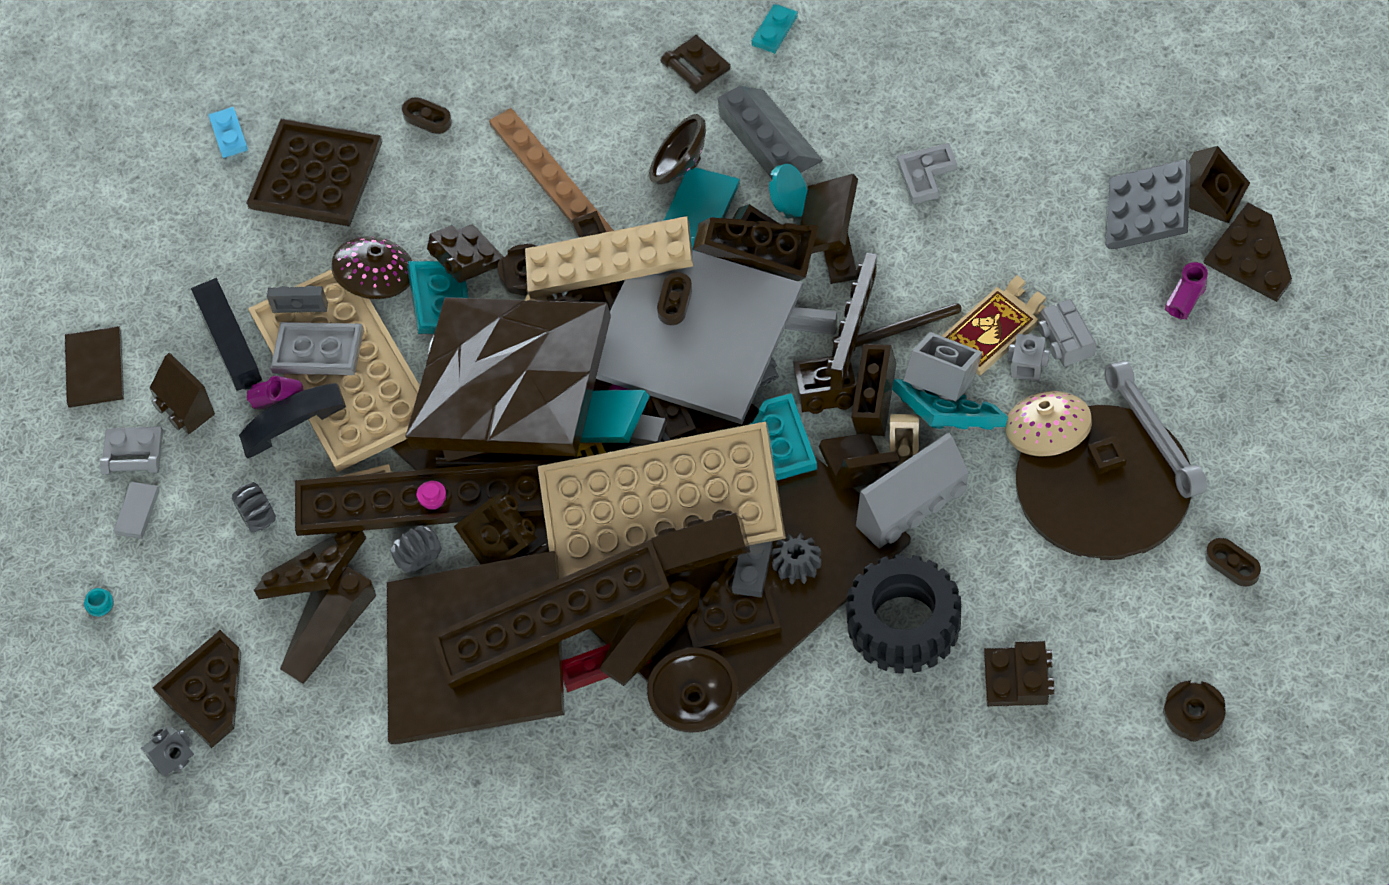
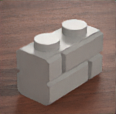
M1071 299L1042 309L1038 329L1043 338L1048 337L1050 351L1055 360L1060 359L1065 367L1095 356L1096 342Z

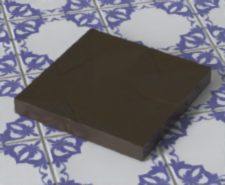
M445 298L406 433V439L411 449L577 457L611 319L607 303Z

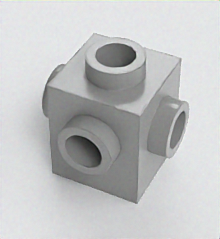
M1017 334L1015 345L1010 344L1008 361H1012L1011 378L1040 381L1042 366L1048 367L1050 350L1045 349L1046 338L1038 337L1034 334Z

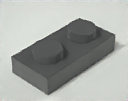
M322 286L271 287L267 290L266 297L273 313L327 312L328 301Z
M772 541L749 545L751 552L739 555L732 593L762 597L773 547Z

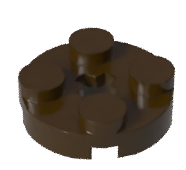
M534 244L516 245L507 251L508 254L503 260L501 257L498 262L500 282L511 294L528 295L527 273L519 271H522L523 266H526L525 249L536 247Z
M1191 680L1180 682L1171 688L1165 700L1163 713L1166 724L1176 735L1195 742L1208 739L1219 732L1224 723L1226 704L1221 692L1213 685L1201 681V684L1191 683ZM1191 705L1194 708L1200 706L1202 708L1200 715L1189 714L1188 706Z

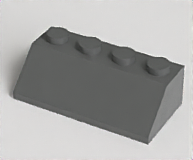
M740 85L718 97L719 116L772 180L773 175L770 176L776 166L791 164L802 173L823 161L764 90Z

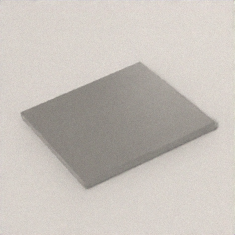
M693 250L692 267L625 280L610 310L611 319L596 379L630 390H645L649 396L742 424L800 296L803 284ZM681 272L689 276L692 283V294L687 313L681 323L666 325L659 320L657 312L662 286L668 275ZM676 289L674 291L680 292L682 291V289Z

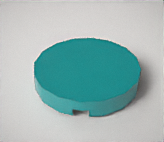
M791 164L776 166L770 176L773 175V181H769V193L772 203L779 213L783 212L785 214L783 217L787 219L800 217L803 213L807 194V187L803 176Z

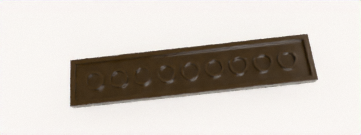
M583 456L295 480V532L297 536L340 533L348 530L354 532L458 523L502 491L516 499L518 503L517 510L522 517L544 515L538 466L583 458ZM437 481L445 487L446 499L439 508L428 509L419 503L417 490L423 483Z

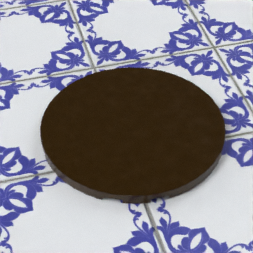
M1112 405L1088 406L1091 412L1092 426L1087 437L1079 445L1064 453L1051 456H1034L1021 452L1016 470V492L1026 519L1048 542L1076 556L1100 558V560H1118L1148 552L1166 541L1177 530L1190 506L1191 497L1185 498L1180 494L1176 485L1175 472L1133 410ZM1165 428L1171 436V438L1173 439V441L1180 449V451L1182 452V454L1184 455V457L1186 458V460L1188 461V463L1190 464L1187 454L1185 453L1182 445L1179 443L1176 437L1167 428ZM1115 436L1127 459L1126 466L1098 474L1087 451L1088 445Z

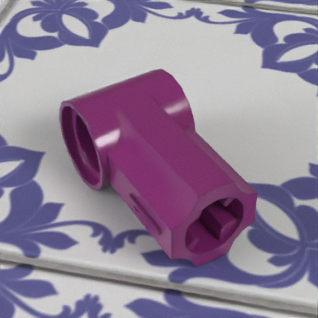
M1190 262L1185 265L1182 277L1165 305V311L1171 316L1178 319H1188L1200 295L1206 291L1208 271L1205 265L1198 262Z
M272 376L266 382L252 385L251 389L247 391V401L250 402L253 409L269 408L289 396L304 391L303 385L299 380Z

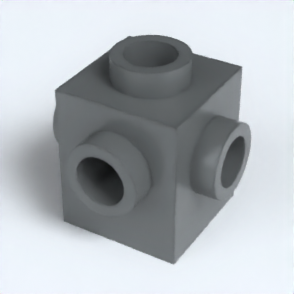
M171 726L155 731L150 737L151 740L141 747V750L155 769L164 777L173 770L176 772L184 768L189 763L188 759L194 755L189 748L192 741L182 729L177 731Z

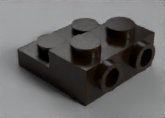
M473 224L458 230L453 225H450L429 235L427 250L430 255L435 257L445 268L446 272L451 274L458 283L497 268L501 257L502 260L504 258Z
M833 356L793 362L802 413L819 414L824 409L831 408L847 410L853 405L856 380L851 361L842 391L830 389V377L826 376L828 360H834Z
M504 491L489 499L453 526L480 565L508 560L537 539L534 534L535 527L533 523L528 519H523L517 510L518 503L516 499L511 495H506Z
M1045 641L1015 642V646L1011 648H984L987 707L1048 705L1049 695H1054V677H1048L1047 668H1052L1053 660L1052 649L1046 650Z

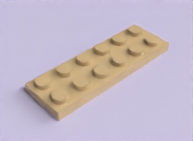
M687 216L525 249L527 292L530 298L693 266L690 224Z

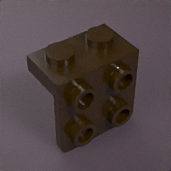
M868 433L823 439L819 444V449L838 489L870 485L895 469L900 462L896 451L879 453L872 436Z

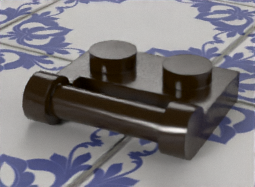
M697 34L675 50L665 52L660 60L666 68L670 67L689 84V88L696 94L731 69L730 63ZM683 58L702 76L696 77L678 60Z

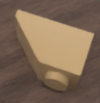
M890 414V452H897L900 458L898 466L919 453V415Z

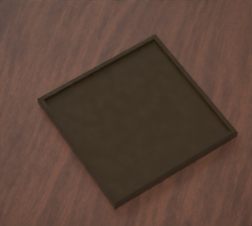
M555 551L387 582L388 742L391 745L565 715L562 641L451 689L446 682L432 639V634L558 580V555Z

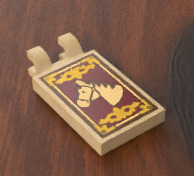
M1018 275L1010 281L1004 292L996 287L942 335V337L983 352L976 372L979 376L1009 351L1010 344L1015 345L1017 334L1027 335L1038 326L1039 319L1036 316L1041 313L1043 308H1046L1043 305L1046 297L1038 291L1030 298L1027 305L1019 299L1025 293V290L1022 289L1025 281Z

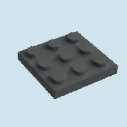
M1187 159L1109 177L1105 244L1108 249H1119L1188 233L1191 165Z

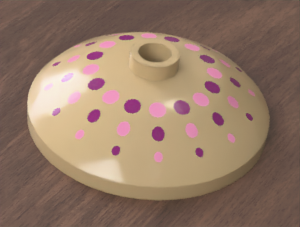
M1061 391L1039 392L1026 397L1011 409L1007 415L1008 420L1005 432L1010 444L1023 453L1034 456L1057 455L1071 450L1087 437L1092 426L1091 412L1082 399L1070 393Z

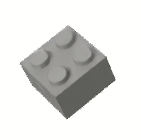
M930 332L912 350L903 381L910 383L912 387L918 390H928L936 393L941 399L957 401L973 383L983 352Z

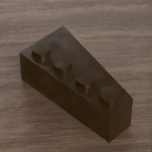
M710 217L699 223L693 250L790 280L800 281L805 279L818 225L804 226L792 223L778 224L767 221L752 222L740 219Z

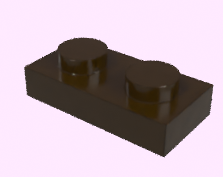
M847 234L845 246L823 251L830 284L857 280L856 265L849 235Z

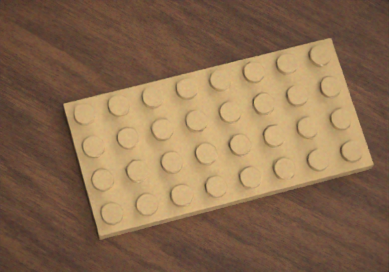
M331 269L295 286H322L328 301L327 312L273 313L268 299L248 308L272 355H274L281 322L362 324L364 331L355 375L283 374L285 378L299 380L303 385V390L332 383L339 385L346 407L323 420L317 415L308 419L338 473L406 440L407 429L420 385L370 299L354 295L341 287L335 280Z
M766 422L538 466L549 552L555 551L558 555L559 579L651 540L652 537L658 536V532L661 530L686 528L687 523L699 519L706 522L715 519L716 514L724 511H732V513H737L742 518L749 545L786 538L768 424Z

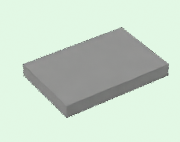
M281 322L271 364L272 373L355 375L364 331L362 324Z

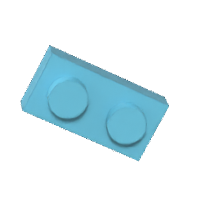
M234 107L208 114L223 158L248 150Z

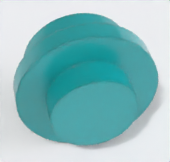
M102 588L90 590L84 600V607L87 613L95 617L106 615L114 605L111 593Z

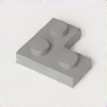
M949 143L897 156V164L912 204L939 198V190L933 176L957 170V162Z

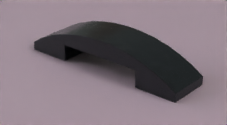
M337 383L326 384L296 393L272 405L255 417L239 434L246 458L254 457L273 447L271 439L316 415L323 420L344 409L346 404Z

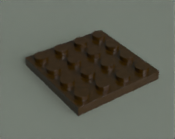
M280 119L246 202L248 209L350 227L382 145L381 135Z

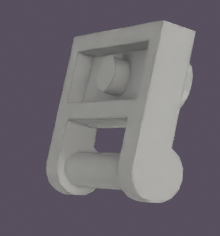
M162 427L106 429L103 457L100 460L101 474L109 475L114 471L149 470L150 473H158L163 438ZM150 455L148 459L113 460V457Z

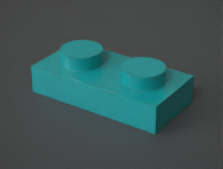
M774 3L752 38L751 46L775 54L797 19L798 11Z

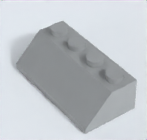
M949 433L945 434L860 492L856 527L879 549L887 543H894L910 527H917L926 516L939 512L945 503L953 498L957 499L965 493L969 471L953 437Z

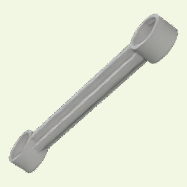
M1125 360L1108 364L1105 367L1104 374L1109 389L1113 392L1120 391L1176 474L1175 480L1180 494L1185 498L1203 494L1207 488V481L1203 470L1197 465L1191 466L1135 385L1134 372L1131 365Z

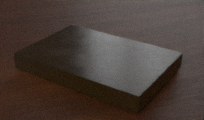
M854 174L808 186L800 225H818L812 254L845 246L858 184V178Z
M120 326L65 334L66 398L68 407L123 400L124 385Z

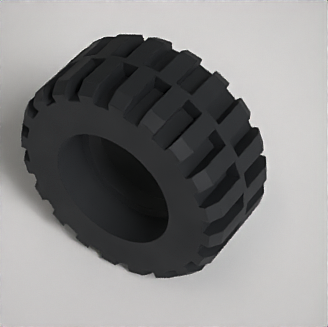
M904 554L895 555V559L888 560V557L878 559L876 566L871 563L863 569L864 576L862 574L856 576L853 580V587L849 588L847 595V627L849 638L853 639L854 648L858 653L863 651V659L870 664L874 660L877 661L878 668L887 671L888 667L895 668V673L904 674V669L912 668V673L921 672L922 665L925 664L931 668L938 664V656L945 659L950 654V646L954 647L956 645L958 634L961 630L962 604L961 597L958 595L959 589L955 581H950V574L945 569L938 570V564L931 560L923 562L921 556L912 555V558H904ZM910 597L927 605L932 611V616L917 628L899 630L882 623L875 613L881 605L891 599Z

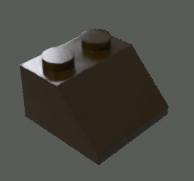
M1218 146L1195 151L1189 160L1191 165L1189 209L1229 223L1250 182Z
M170 352L165 355L150 386V391L154 398L151 402L161 414L166 412L170 415L168 419L178 431L183 428L188 434H191L213 417L215 412L204 385Z

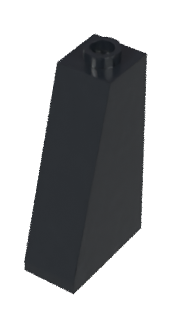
M217 277L192 287L191 291L201 317L236 391L251 389L252 385L262 381V378Z

